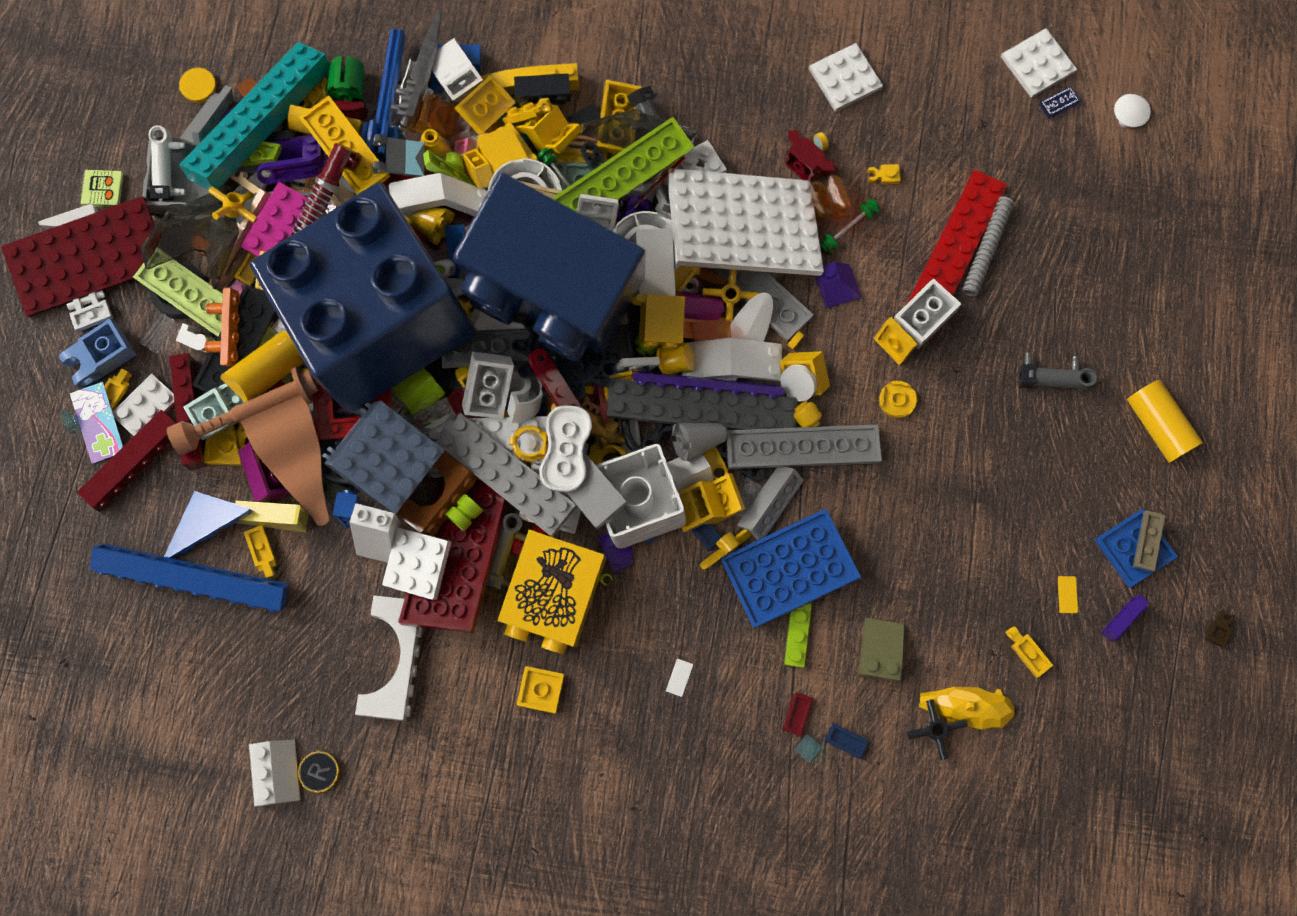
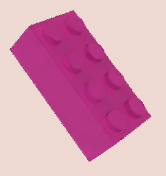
M278 182L240 247L258 257L260 256V251H268L279 242L289 238L290 234H295L292 229L297 228L295 223H300L297 218L301 217L300 212H304L302 207L306 206L305 201H309V199Z

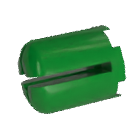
M337 56L329 64L327 97L330 96L335 101L363 102L365 81L363 63L353 56H347L346 65H344V56Z

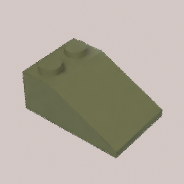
M870 618L864 619L857 672L858 677L894 683L900 681L903 661L904 624Z

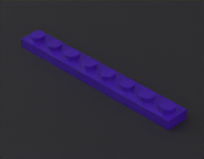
M632 370L631 377L636 381V384L641 385L655 382L656 386L666 387L667 384H674L675 388L685 389V386H693L694 390L704 391V388H711L713 392H722L724 389L730 390L732 394H741V391L748 392L751 396H759L760 393H763L770 398H777L778 395L784 396L785 388L780 385Z

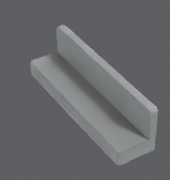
M225 85L219 94L213 93L180 137L181 141L198 146L216 127L222 115L234 102L232 87Z
M777 467L737 524L739 528L750 531L757 540L767 535L804 481L795 469L789 467Z

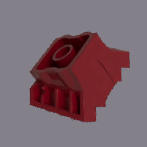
M788 130V140L791 142L792 147L786 152L787 158L785 163L801 180H808L810 184L821 176H839V166L833 160H830L820 148L808 138H805L799 130Z

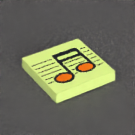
M85 170L81 205L93 204L95 207H113L120 204L123 172Z

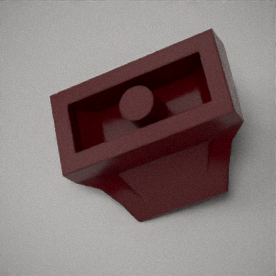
M333 100L345 117L361 121L367 118L368 110L365 102Z

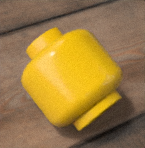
M804 401L794 408L793 416L800 427H817L820 424L818 420L821 419L822 414L813 402Z

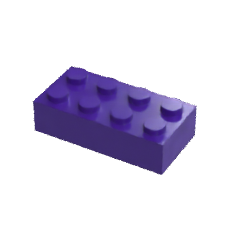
M1140 594L1131 598L1102 630L1101 634L1109 641L1121 638L1124 634L1123 631L1128 630L1132 626L1131 623L1140 617L1139 614L1148 608L1149 602Z

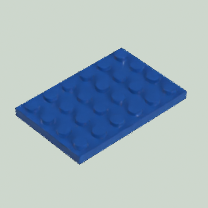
M826 508L720 558L754 629L861 579Z

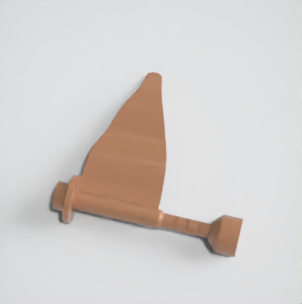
M297 367L292 368L291 373L294 381L231 408L229 412L197 426L181 421L167 427V434L173 448L182 456L197 449L201 436L233 422L241 421L256 454L290 494L307 510L316 524L322 526L329 522L323 488L321 448L309 404L313 403L312 394L320 390L316 379L309 370L301 373Z

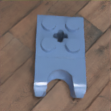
M108 319L77 339L78 342L64 350L59 355L62 364L69 367L81 364L80 369L73 375L72 380L77 388L84 389L137 354L120 326L111 319Z

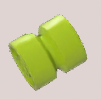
M463 494L457 502L458 507L452 506L445 515L461 530L465 531L472 524L471 518L475 519L483 510L471 498Z

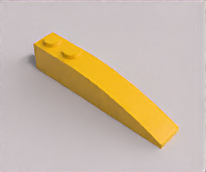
M577 63L523 67L480 76L484 81L488 76L492 75L508 94H515L514 77L569 73L570 91L579 90Z

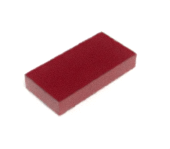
M794 692L782 728L783 731L802 736L814 698Z

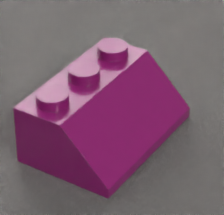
M250 442L238 451L255 502L269 503L291 495L262 462Z

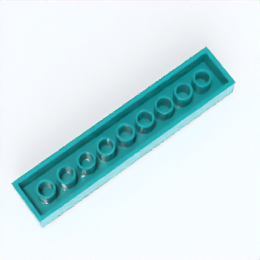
M297 42L179 164L187 179L208 190L212 186L218 190L288 116L290 105L297 106L329 73V62L326 54Z

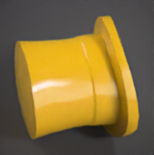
M688 343L677 346V348L672 350L662 349V346L657 350L656 357H659L660 364L658 366L662 373L675 375L695 370V355Z

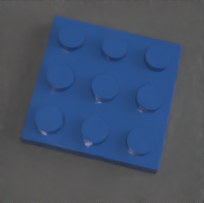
M1143 508L1094 539L1128 589L1154 573L1133 568L1143 512L1145 511ZM1161 535L1155 571L1178 557L1163 535Z

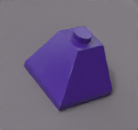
M829 263L823 265L824 272L821 276L814 275L826 309L862 298L850 264Z

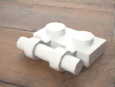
M103 290L90 293L81 299H73V302L67 304L69 311L76 309V311L69 313L77 332L103 323L108 319H113L108 302L106 300L99 302V299L106 297ZM92 302V305L83 308L84 305Z

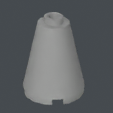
M676 423L672 429V436L676 435V442H673L676 453L681 460H690L725 442L726 437H728V430L721 423Z

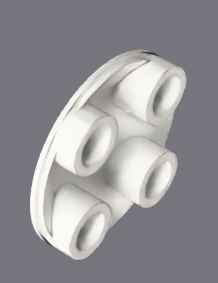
M1124 95L1117 100L1114 106L1115 116L1122 127L1142 126L1150 117V106L1139 95Z

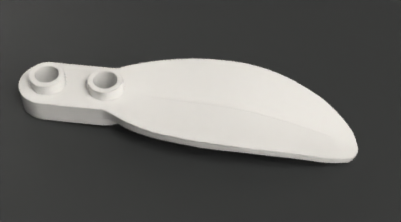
M760 293L750 299L732 321L725 338L763 342L773 311L771 295ZM724 377L715 379L736 381L737 377Z

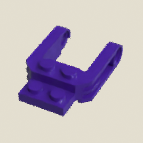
M312 135L267 141L280 144L282 150L277 159L279 161L263 163L258 167L257 178L263 184H272L316 177L321 173V169L324 168L328 155ZM263 170H269L272 173V175L270 177H264L261 174V172Z

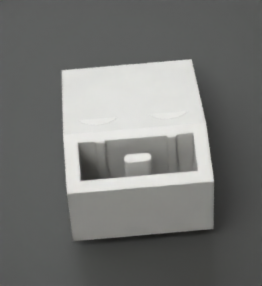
M454 38L436 50L432 71L456 105L478 87L483 80Z

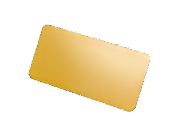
M1059 576V612L1078 613L1076 577Z

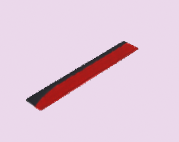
M684 156L671 167L673 168L671 172L686 159ZM666 172L632 206L635 208L669 173Z

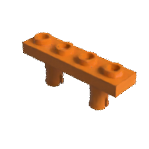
M223 288L222 303H207L206 305L207 314H222L221 341H206L204 345L205 351L221 352L220 365L233 367L238 360L237 342L239 341L237 326L240 320L238 314L240 295L239 291L232 288Z

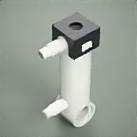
M158 125L153 126L148 134L151 140L152 159L150 199L174 200V196L186 195L187 192L186 189L171 187V149L185 148V143L172 142L173 136L168 129ZM160 132H163L164 134L162 140H158V134Z

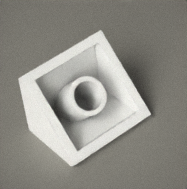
M703 454L687 461L681 460L678 457L667 462L677 492L699 481H714L711 467Z

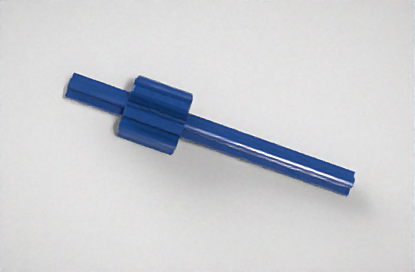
M394 28L390 30L376 119L370 120L369 123H363L360 137L379 162L382 163L386 162V146L376 147L373 145L375 134H381L389 138H402L400 128L396 125L391 126L393 111L390 110L392 103L395 104L406 35L404 30H396Z

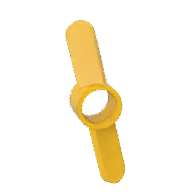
M744 529L736 536L732 532L724 535L716 543L720 549L701 562V568L706 569L724 555L732 553L743 542L753 536L751 532Z

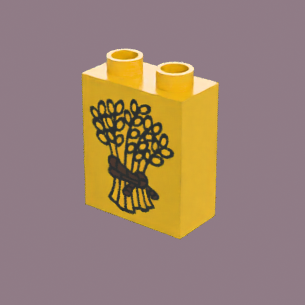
M529 530L497 620L507 624L504 635L527 642L530 632L544 637L542 648L563 655L567 645L577 647L607 557L604 554Z

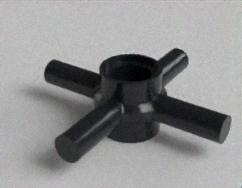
M934 699L926 700L930 721L927 723L926 728L907 732L908 740L929 736L931 739L936 740L940 760L948 759L944 738L947 736L948 731L968 727L967 721L963 719L945 723V721L938 718ZM935 724H940L942 727L939 735H934L932 732Z

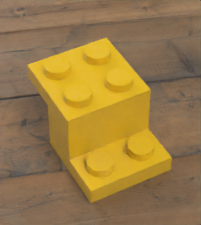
M552 105L551 111L538 114L537 117L519 121L514 125L518 133L528 135L537 151H541L544 148H552V153L563 152L566 146L571 141H574L582 131L579 124H572L566 121L557 105Z
M728 473L714 481H699L678 492L686 516V523L682 526L683 532H688L702 524L719 523L745 510L732 473Z

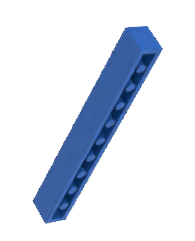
M104 543L93 547L90 570L97 571L100 575L112 574L116 575V578L119 579L130 578L135 579L137 583L149 582L153 583L156 587H172L174 591H190L191 594L197 596L204 594L215 600L227 599L233 604L245 603L252 608L264 607L270 612H278L286 606L290 585L289 583Z

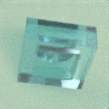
M68 409L60 411L65 430L71 434L79 432L77 415Z
M806 734L794 750L810 763L823 747Z

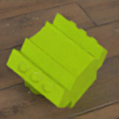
M425 368L391 388V391L416 421L445 394Z

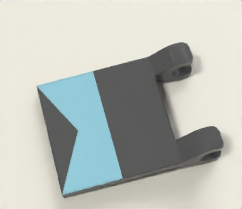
M375 134L373 145L376 147L386 146V164L375 161L372 167L374 174L390 173L414 177L424 176L423 154L425 152V142L389 138L381 134Z

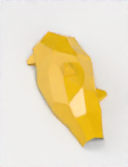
M950 687L939 691L920 693L919 708L928 711L926 700L934 699L938 716L946 718L947 723L966 719L969 727L983 730L1003 728L1014 717V705L1009 697L1003 696L1000 689H997L995 693H991L978 687Z

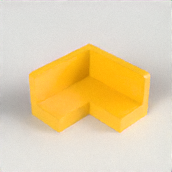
M823 351L789 353L779 361L782 373L789 366L795 364L804 365L810 373L813 372L817 380V390L813 395H821L830 387Z

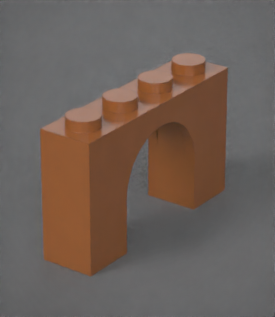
M445 451L432 466L442 474L445 481L444 492L440 499L430 506L423 507L408 497L397 512L415 530L429 536L437 533L439 527L448 519L445 514L452 506H457L458 500L474 486L478 479L476 475Z

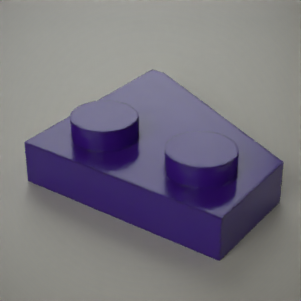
M609 533L598 537L613 574L631 566L632 545L619 549L615 547Z

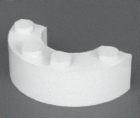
M514 365L509 390L514 391L511 392L507 409L512 423H523L533 418L539 412L543 393L541 392L542 383L535 376L527 379L521 378L518 374V369L521 365Z

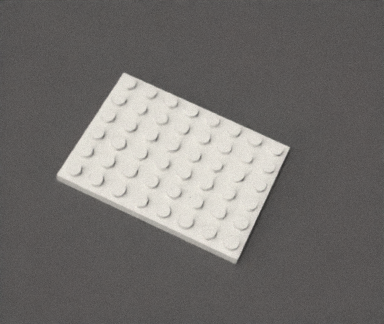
M673 168L668 169L669 175L667 178L676 265L816 276L823 274L824 270L811 184L808 180L675 169L671 172Z

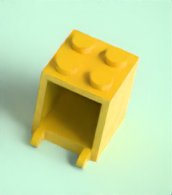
M511 125L499 127L496 131L484 133L477 138V149L491 164L493 174L509 161L521 160L522 158L537 160L534 154L526 155Z
M638 294L632 301L633 305L640 306L638 344H643V348H655L660 345L662 349L669 350L683 344L685 297Z

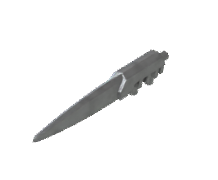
M438 9L424 39L415 67L411 73L413 80H407V88L396 89V95L402 96V104L392 103L390 107L391 111L397 112L398 119L402 121L400 126L404 129L408 128L409 123H415L427 88L439 40L442 18L441 9Z

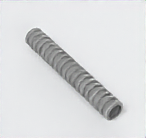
M1000 197L998 199L999 202L996 204L997 207L994 209L986 229L987 232L984 234L985 237L982 239L962 289L968 296L974 297L979 294L978 291L981 289L993 259L992 256L995 254L994 251L997 249L996 246L999 244L998 241L1001 239L1000 236L1003 234L1002 231L1005 229L1006 222L1014 206V201L1008 197Z

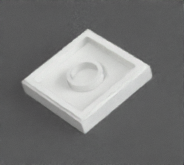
M659 357L622 358L618 364L612 367V371L620 372L623 370L626 372L637 369L638 371L651 372L660 364Z

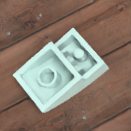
M225 383L213 388L183 407L193 425L197 426L229 412L231 408L244 403V401ZM233 422L201 436V439L205 440L238 422Z

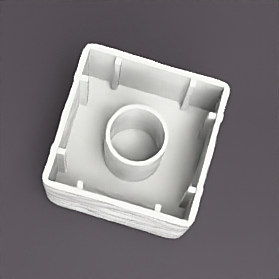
M659 444L650 445L596 465L628 502L606 522L609 535L615 547L619 549L626 548L685 525V510Z

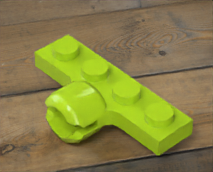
M430 150L423 154L424 165L430 172L443 173L477 187L473 180L464 173V162L459 153L448 152L446 153V158H440Z

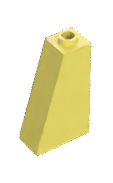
M236 501L235 503L253 510L250 515L246 514L239 518V521L236 522L237 524L263 525L268 528L306 532L309 513L301 505Z

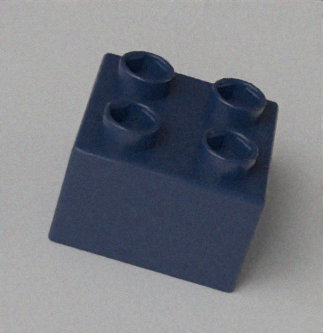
M499 172L454 252L453 259L465 276L460 291L471 298L470 304L473 307L506 325L511 324L516 313L519 312L536 322L533 331L540 335L538 339L540 343L567 359L579 362L586 349L596 355L604 354L645 279L646 251L641 246L517 179Z
M380 182L375 183L355 197L348 199L342 205L284 241L279 242L273 248L250 262L251 270L310 373L346 413H353L366 403H369L450 352L477 333L474 324L385 185Z

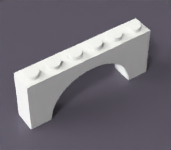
M373 596L371 616L389 623L395 630L400 643V661L394 676L383 688L370 694L358 695L355 712L357 716L406 721L407 717H410L411 705H409V698L413 697L414 694L412 678L416 677L417 665L414 664L415 657H419L420 645L417 644L418 637H422L423 628L403 626L398 623L404 599Z

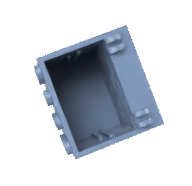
M383 402L366 403L364 406L368 408L366 410L363 408L358 409L363 414L336 449L328 447L327 450L332 454L330 456L326 453L322 455L327 459L324 464L385 510L396 514L444 452V449Z

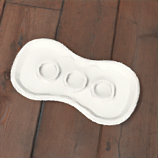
M569 405L556 407L549 413L546 419L549 445L546 456L541 463L539 474L542 483L549 489L572 491L580 487L585 479L586 466L583 458V448L591 432L592 421L589 413L580 407Z

